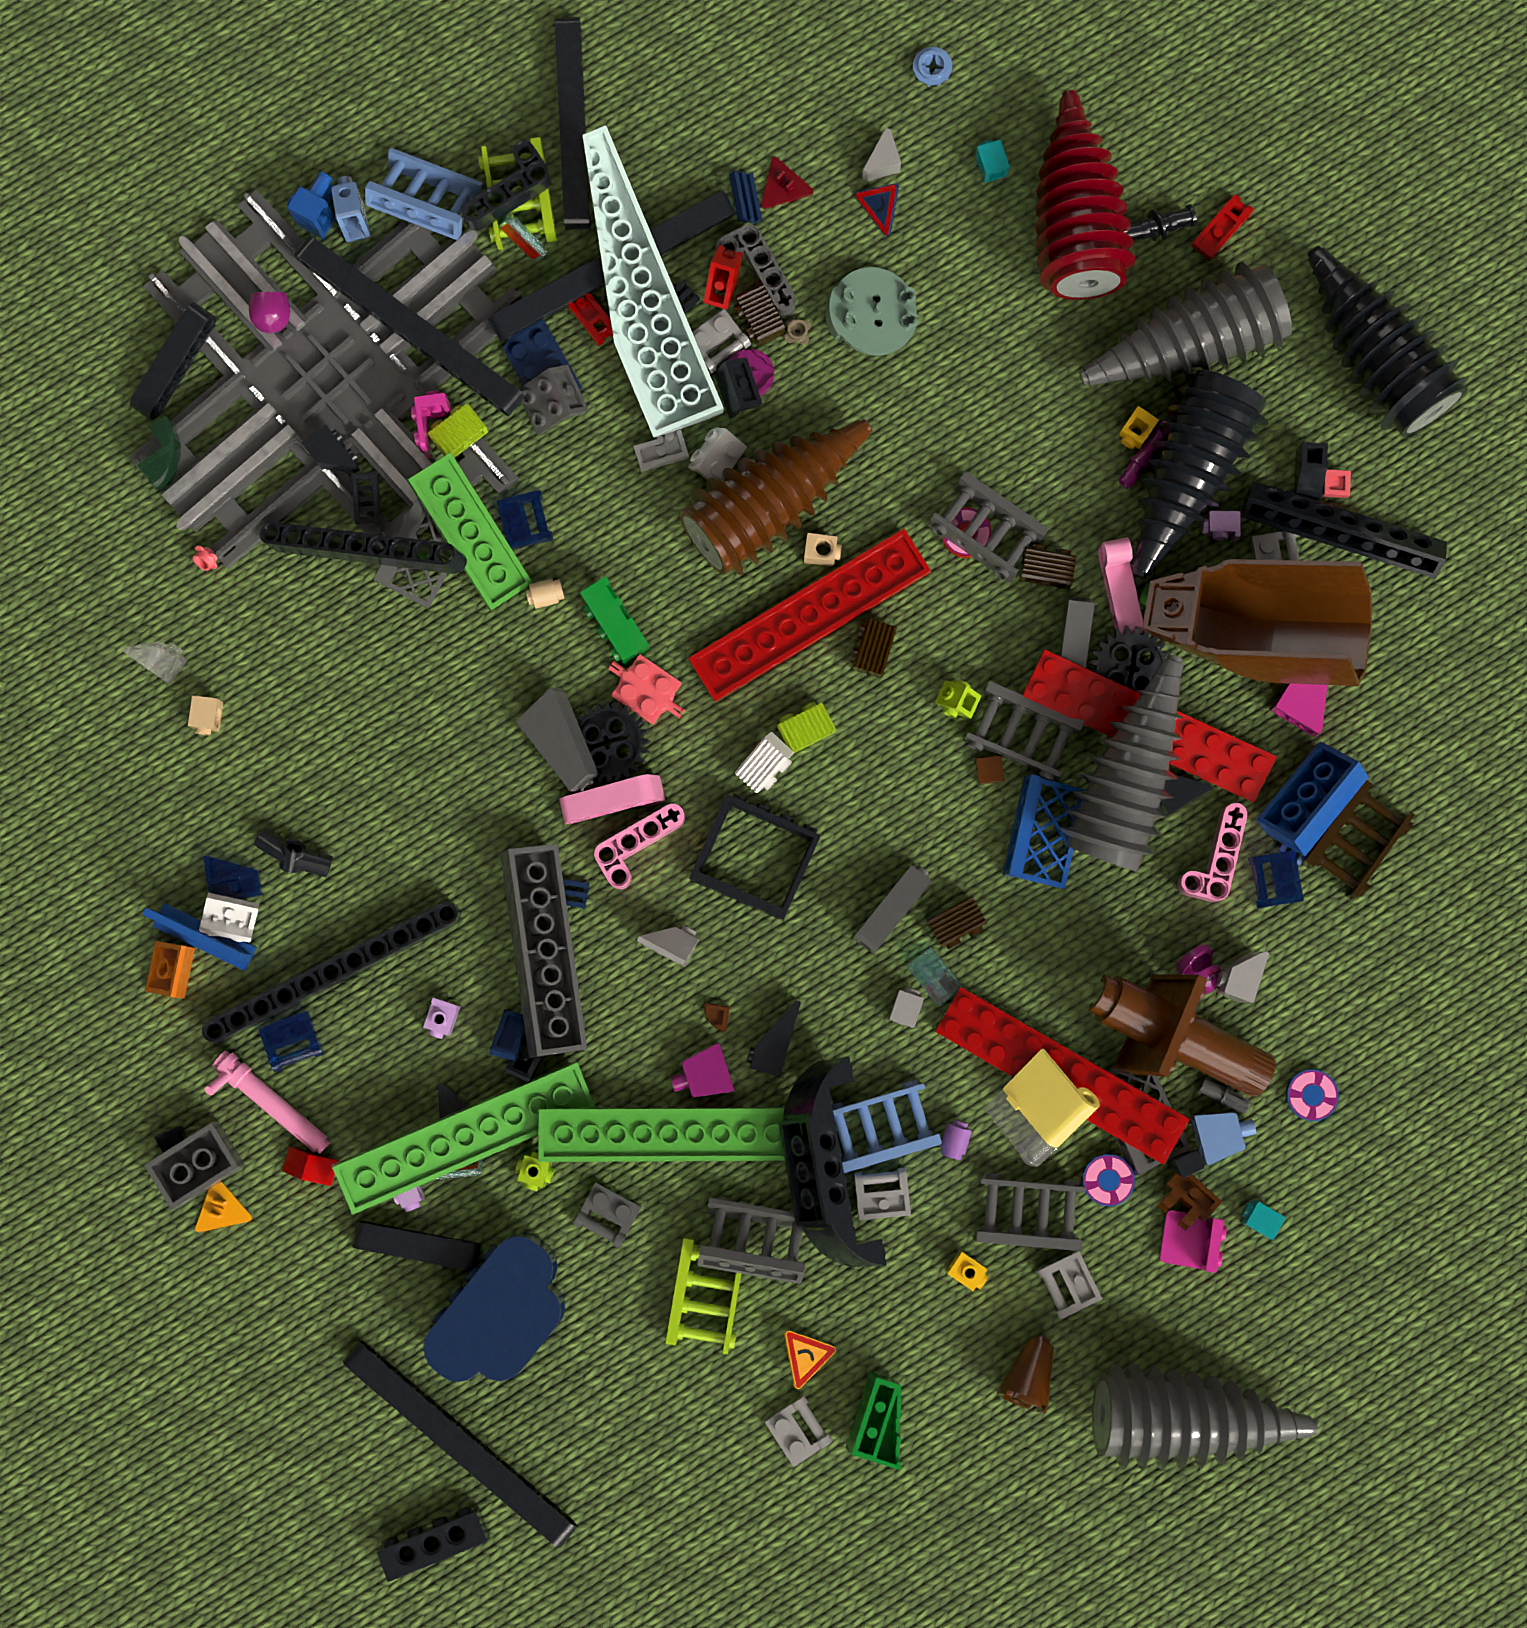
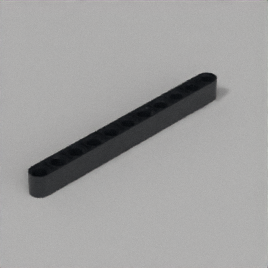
M721 191L650 229V232L661 256L728 220L736 214V211L725 191ZM601 256L490 316L488 320L499 340L504 341L567 307L570 305V302L574 303L578 298H584L585 294H591L606 286Z
M309 235L293 254L306 268L506 416H510L525 397L519 389L314 237Z
M450 902L440 903L208 1020L202 1027V1035L209 1042H224L453 927L460 921L461 911L458 906ZM451 907L454 910V917L450 921H444L442 912L444 909ZM429 919L431 928L428 932L422 933L419 929V924L422 920ZM404 930L407 932L408 939L404 944L400 945L396 941V935ZM378 942H382L385 947L383 954L380 956H376L373 952V947ZM354 954H359L361 956V964L353 968L350 964V959ZM335 965L338 968V975L331 980L327 976V970ZM308 977H312L315 981V986L311 991H307L304 988V982ZM285 989H289L292 994L290 1001L287 1003L281 1000V993ZM264 1000L268 1003V1010L262 1015L258 1011V1005ZM239 1012H242L245 1016V1022L241 1026H237L235 1023V1016ZM215 1024H219L222 1029L221 1035L218 1038L213 1037L211 1032Z
M359 1340L343 1359V1364L554 1546L561 1548L577 1529L578 1525L571 1517L366 1342Z

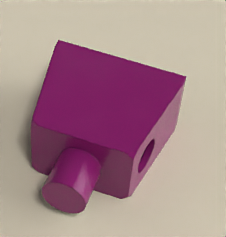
M720 1043L683 1061L684 1073L670 1077L675 1092L690 1088L692 1097L734 1091Z

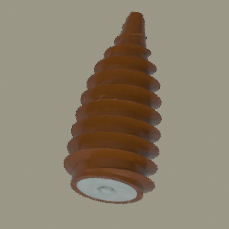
M863 419L862 421L852 422L837 430L830 429L829 433L824 435L812 432L808 441L799 436H792L790 447L782 442H774L772 444V454L761 449L755 452V463L749 459L741 458L738 462V471L732 468H724L722 472L723 482L716 478H708L706 484L707 492L700 488H693L691 491L692 504L681 510L679 515L686 533L699 553L718 573L725 575L730 570H733L743 576L742 561L748 559L752 563L758 564L756 551L760 547L772 553L771 539L776 536L783 541H787L785 527L788 524L801 529L798 515L802 511L811 516L815 515L812 505L815 497L825 502L827 501L824 488L829 482L838 485L835 475L842 466L847 468L846 462L869 438L872 432L870 424Z

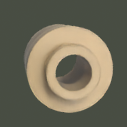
M551 578L529 584L530 590H526L529 605L534 604L536 609L559 603V600L565 599L560 579L553 580Z

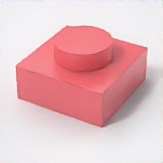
M1327 470L1322 497L1348 498L1350 496L1351 471Z

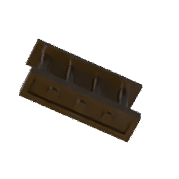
M1368 780L1365 781L1301 863L1307 869L1315 865L1317 867L1321 865L1351 887V890L1346 895L1349 899L1364 895L1370 886L1367 883L1400 835H1406L1414 824L1411 822L1415 816L1413 812H1408L1401 818L1373 798L1371 792L1368 791L1373 784ZM1358 804L1367 805L1395 825L1388 838L1356 816L1357 813L1354 810ZM1344 824L1347 826L1350 824L1381 846L1373 859L1341 837L1342 834L1339 831ZM1329 845H1336L1366 867L1358 879L1327 858L1325 851Z

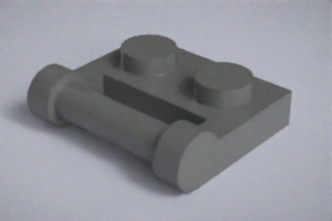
M595 1182L574 1221V1225L579 1228L583 1226L613 1242V1246L619 1249L642 1206ZM592 1210L622 1226L619 1233L587 1217L589 1211Z

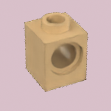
M807 533L804 563L834 567L835 559L840 560L842 546L837 544V536ZM825 545L829 547L830 552L827 555H820L816 551L817 547Z
M192 696L188 726L195 729L196 734L211 735V731L219 732L223 702L218 698Z

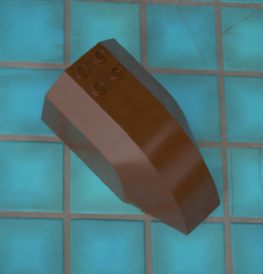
M1229 559L1222 561L1220 565L1209 568L1203 566L1199 567L1197 571L1187 574L1181 572L1150 581L1142 628L1152 636L1246 678L1272 683L1359 686L1366 673L1372 630V591L1363 564L1358 561Z

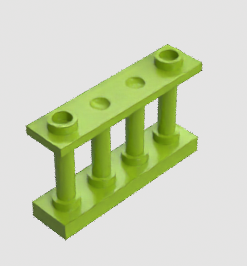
M540 137L530 139L545 162ZM481 146L482 156H478L480 170L485 171L487 189L503 180L493 181L491 167L515 164L513 153L489 157L487 147ZM524 153L520 158L528 159L531 154ZM535 174L533 176V179H542L544 177V174ZM549 188L511 211L541 210L543 219H538V222L511 227L519 235L540 232V234H545L547 242L557 241ZM496 199L490 203L492 206L499 205L496 204ZM498 219L493 222V227H489L491 242H496L498 250H503L502 238L508 236L501 230Z
M684 1237L665 1344L676 1346L677 1339L682 1340L683 1337L724 1344L723 1354L728 1355L729 1348L734 1349L737 1334L732 1332L741 1273H736L735 1281L697 1275L694 1274V1271H689L691 1260L696 1261V1258L699 1259L700 1248H698L699 1245H694L695 1238ZM698 1285L732 1291L731 1307L691 1301L689 1297H685L686 1287ZM692 1311L728 1318L726 1334L685 1327V1324L680 1323L682 1313Z

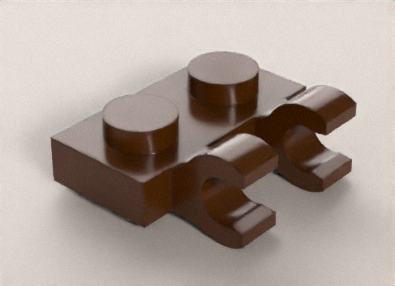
M1175 1173L1164 1186L1169 1193L1158 1204V1207L1166 1213L1177 1200L1182 1202L1189 1211L1177 1224L1186 1231L1197 1218L1205 1222L1222 1201L1194 1175L1182 1178Z

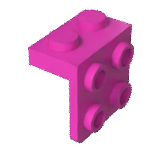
M429 391L425 396L414 397L415 405L411 406L413 421H416L418 430L414 431L416 446H419L420 452H424L427 458L433 457L431 439L427 434L429 432L428 420L449 417L452 411L445 393L440 391Z
M1173 1210L1167 1211L1160 1249V1260L1164 1263L1198 1268L1216 1273L1217 1267H1221L1223 1260L1220 1244L1226 1238L1227 1227L1223 1225L1224 1220L1209 1217L1203 1222L1197 1218L1191 1227L1184 1231L1177 1223L1186 1213Z

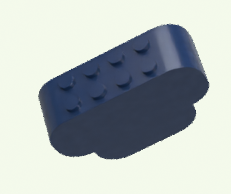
M518 1233L500 1243L498 1247L496 1245L491 1247L482 1257L485 1263L481 1267L478 1265L466 1277L465 1281L468 1284L465 1288L461 1286L449 1298L448 1302L451 1303L449 1308L444 1307L433 1318L431 1322L434 1326L427 1334L424 1342V1355L428 1364L442 1377L453 1382H463L473 1378L480 1372L486 1378L494 1381L509 1380L524 1368L560 1323L565 1312V1299L560 1289L552 1283L557 1273V1258L551 1247L539 1237L530 1233Z

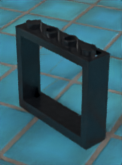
M734 793L733 796L727 794L689 879L694 883L784 922L821 835L817 834L818 830L810 825L804 824L801 827L794 824L795 819L780 813L778 817L771 814V809L757 803L755 807L746 803L748 799L741 795L739 796ZM731 807L810 841L781 907L702 873Z

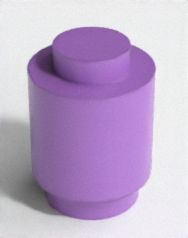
M953 1120L952 1124L947 1123L940 1146L942 1148V1155L961 1160L962 1154H966L972 1130L968 1129L967 1123Z

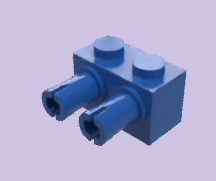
M319 171L309 189L305 190L299 187L297 192L290 196L287 208L298 227L323 240L335 221V217L328 205L333 198L331 188L334 185L331 184L332 178Z

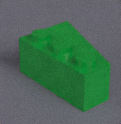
M606 576L580 592L585 603L582 609L589 620L594 617L599 626L595 629L602 640H609L612 645L609 651L616 662L621 659L623 664L626 665L637 658L639 654L642 655L650 650L649 644L623 606L619 596L616 595L610 586Z
M870 1372L845 1448L851 1455L901 1470V1385L895 1379Z

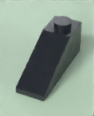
M796 1000L758 1041L756 1048L750 1047L746 1061L751 1063L750 1069L780 1077L801 1004L800 1001Z

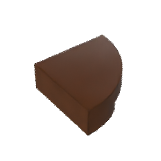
M704 1003L705 1015L710 1024L716 1029L726 1032L730 1006Z

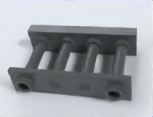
M965 472L956 487L960 493L943 517L934 513L928 526L937 536L945 537L994 571V574L999 579L1007 580L1011 583L1019 571L1013 567L1030 543L1040 544L1049 528L968 472ZM967 500H973L980 505V509L965 530L961 531L952 525L951 522ZM988 514H993L1001 520V523L983 546L971 537ZM1009 528H1013L1022 537L1004 561L992 551Z
M989 681L983 694L988 696L987 700L989 703L975 735L968 732L964 741L969 742L968 746L974 750L982 751V749H985L1039 772L1038 776L1050 781H1053V779L1058 780L1063 772L1056 770L1055 767L1068 736L1072 735L1073 732L1077 734L1081 730L1084 721L1069 718L1023 697L1017 692ZM1005 703L1012 706V714L997 745L984 738L998 705ZM1029 713L1035 716L1034 720H1036V723L1021 755L1009 750L1008 747L1021 716ZM1050 722L1059 726V734L1046 765L1031 758L1045 725H1049Z
M986 1173L985 1178L979 1177V1183L988 1184L985 1225H982V1230L975 1229L976 1242L1082 1251V1240L1076 1238V1234L1073 1233L1076 1192L1086 1193V1187L1079 1186V1181L1064 1180L1063 1184L1006 1180L1001 1179V1174ZM998 1185L1013 1186L1011 1228H1008V1232L997 1231L998 1227L995 1226ZM1024 1187L1040 1189L1037 1230H1034V1234H1023L1024 1229H1021ZM1050 1190L1066 1191L1063 1232H1060V1237L1049 1236L1050 1231H1047Z
M722 1197L709 1198L707 1214L714 1215L709 1245H701L698 1266L798 1284L802 1283L805 1263H801L797 1259L803 1229L801 1226H796L794 1211L789 1212L737 1203ZM725 1217L740 1220L734 1250L721 1249L720 1247ZM750 1222L766 1224L762 1251L759 1255L746 1252ZM776 1226L792 1229L788 1255L785 1260L771 1256Z

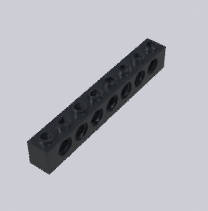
M1252 481L1244 499L1242 518L1436 579L1446 561L1447 541L1263 483Z

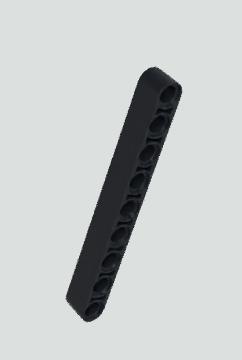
M580 16L555 18L564 226L565 230L590 229L588 168L583 135L586 134L581 21Z
M276 522L265 524L261 528L259 535L263 543L281 553L450 574L462 572L467 564L466 556L452 544L445 542Z

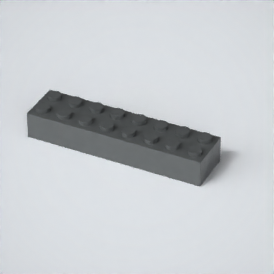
M558 844L508 849L500 853L529 1058L587 1049Z

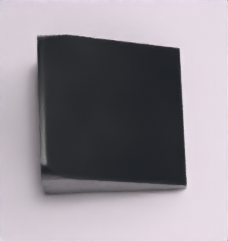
M181 1125L154 1137L164 1153L185 1140L187 1135Z
M1189 1150L1167 1161L1168 1166L1182 1178L1204 1169L1203 1161L1197 1150Z

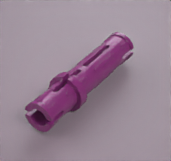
M1159 420L1138 453L1130 458L1128 461L1129 465L1117 480L1121 486L1131 489L1141 473L1148 469L1146 466L1147 460L1152 459L1156 454L1152 443L1166 439L1160 432L1159 426L1162 423L1168 422Z

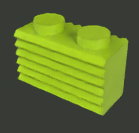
M468 403L464 406H456L450 412L451 416L444 421H436L430 427L431 431L427 433L443 456L451 452L455 458L488 433L487 427Z
M812 702L802 708V713L796 716L790 713L779 719L780 724L777 725V730L783 742L794 753L836 733V728L823 703L817 705L815 702Z

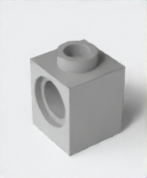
M905 987L904 991L899 990L889 1020L914 1028L924 998L919 997L920 992Z

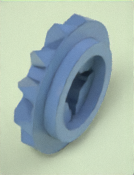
M937 47L925 48L914 58V75H916L920 83L923 82L929 87L931 85L940 86L942 82L948 80L952 72V60L943 49ZM935 59V66L939 69H935L934 73L930 75L929 68L926 66H930L932 60Z

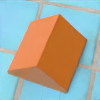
M155 941L145 992L185 999L195 948Z

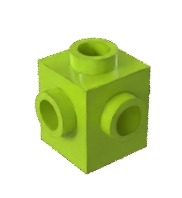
M957 679L956 682L945 680L935 703L943 708L942 713L949 717L956 718L959 715L971 719L981 695L971 689V685Z
M532 1151L531 1155H524V1159L518 1160L515 1174L519 1175L517 1181L523 1182L522 1187L537 1191L538 1187H545L546 1183H551L555 1169L551 1167L552 1162H538L539 1152ZM530 1167L538 1169L537 1176L533 1177L529 1174Z

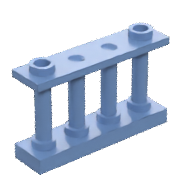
M390 148L388 151V169L390 171L381 185L371 181L368 182L365 187L366 206L458 240L462 234V216H460L462 207L468 200L482 193V182ZM400 173L413 178L404 194L391 189ZM423 182L436 187L427 202L414 198ZM446 191L459 195L450 211L437 207Z
M917 1080L903 1083V1089L847 1106H843L842 1102L832 1105L837 1132L845 1155L842 1156L844 1173L942 1144L940 1135L938 1133L933 1134L932 1130L928 1128L917 1092L918 1090L925 1089L924 1083L918 1084ZM908 1094L919 1134H917L918 1139L909 1142L907 1137L904 1138L893 1098ZM883 1101L894 1141H892L893 1146L883 1149L882 1145H879L868 1105ZM854 1109L859 1111L869 1145L867 1149L868 1154L858 1156L857 1152L854 1153L843 1115L844 1112Z

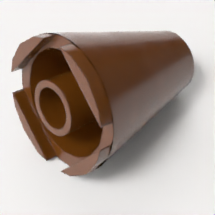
M1036 1335L1035 1339L1029 1338L999 1386L996 1395H1003L1002 1399L1026 1409H1030L1034 1405L1038 1407L1037 1412L1046 1413L1049 1405L1054 1347L1050 1345L1051 1340L1040 1335Z

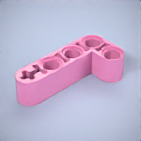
M1126 537L1102 542L1098 548V557L1114 628L1123 633L1124 626H1128L1131 632H1133L1135 626L1140 627L1141 634L1143 632V618L1130 565L1132 560L1130 540Z
M651 774L629 778L559 799L564 824H573L636 806H651L666 801L660 776Z
M1232 803L1221 810L1206 873L1190 871L1182 874L1177 881V888L1181 894L1209 902H1217L1228 896L1247 820V810L1243 805ZM1234 810L1238 819L1232 822V816L1228 815V813ZM1223 834H1228L1232 837L1233 844L1231 847L1223 844ZM1218 858L1226 861L1227 869L1225 872L1217 869L1216 861ZM1187 877H1192L1196 881V888L1194 890H1189L1185 886V879ZM1212 883L1220 886L1221 894L1219 897L1211 894L1210 886Z
M669 804L596 847L594 852L595 859L608 882L614 888L624 889L631 883V873L623 860L677 830L684 824L685 814L679 805ZM670 811H673L675 814L679 812L680 814L677 816L678 821L675 823L673 820L665 822L668 828L663 830L662 824L657 818L661 816L664 821L669 818ZM649 823H655L658 826V831L653 836H648L644 833V828ZM626 836H633L636 839V844L634 847L626 849L622 846L623 839ZM609 848L613 850V858L607 862L600 859L601 851ZM619 870L626 873L625 881L621 884L614 883L613 874Z

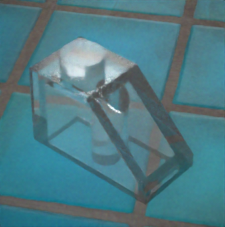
M162 641L125 647L123 650L124 653L168 684L173 681L187 662V659L181 655L184 651L172 642L169 646Z

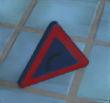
M898 183L855 193L856 199L885 236L890 235L892 231L899 191Z

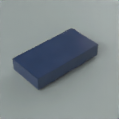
M504 1009L490 1047V1055L515 1061L525 1033L523 1014Z

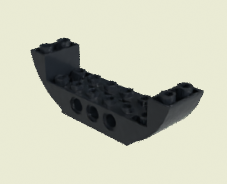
M845 1056L817 1061L807 1068L795 1082L785 1104L783 1119L778 1122L796 1226L802 1227L807 1238L817 1250L841 1265L850 1267L886 1266V1252L882 1239L856 1241V1230L853 1226L851 1203L848 1198L846 1175L841 1158L842 1151L839 1147L837 1124L834 1119L832 1097L829 1091V1086L854 1082L850 1057Z

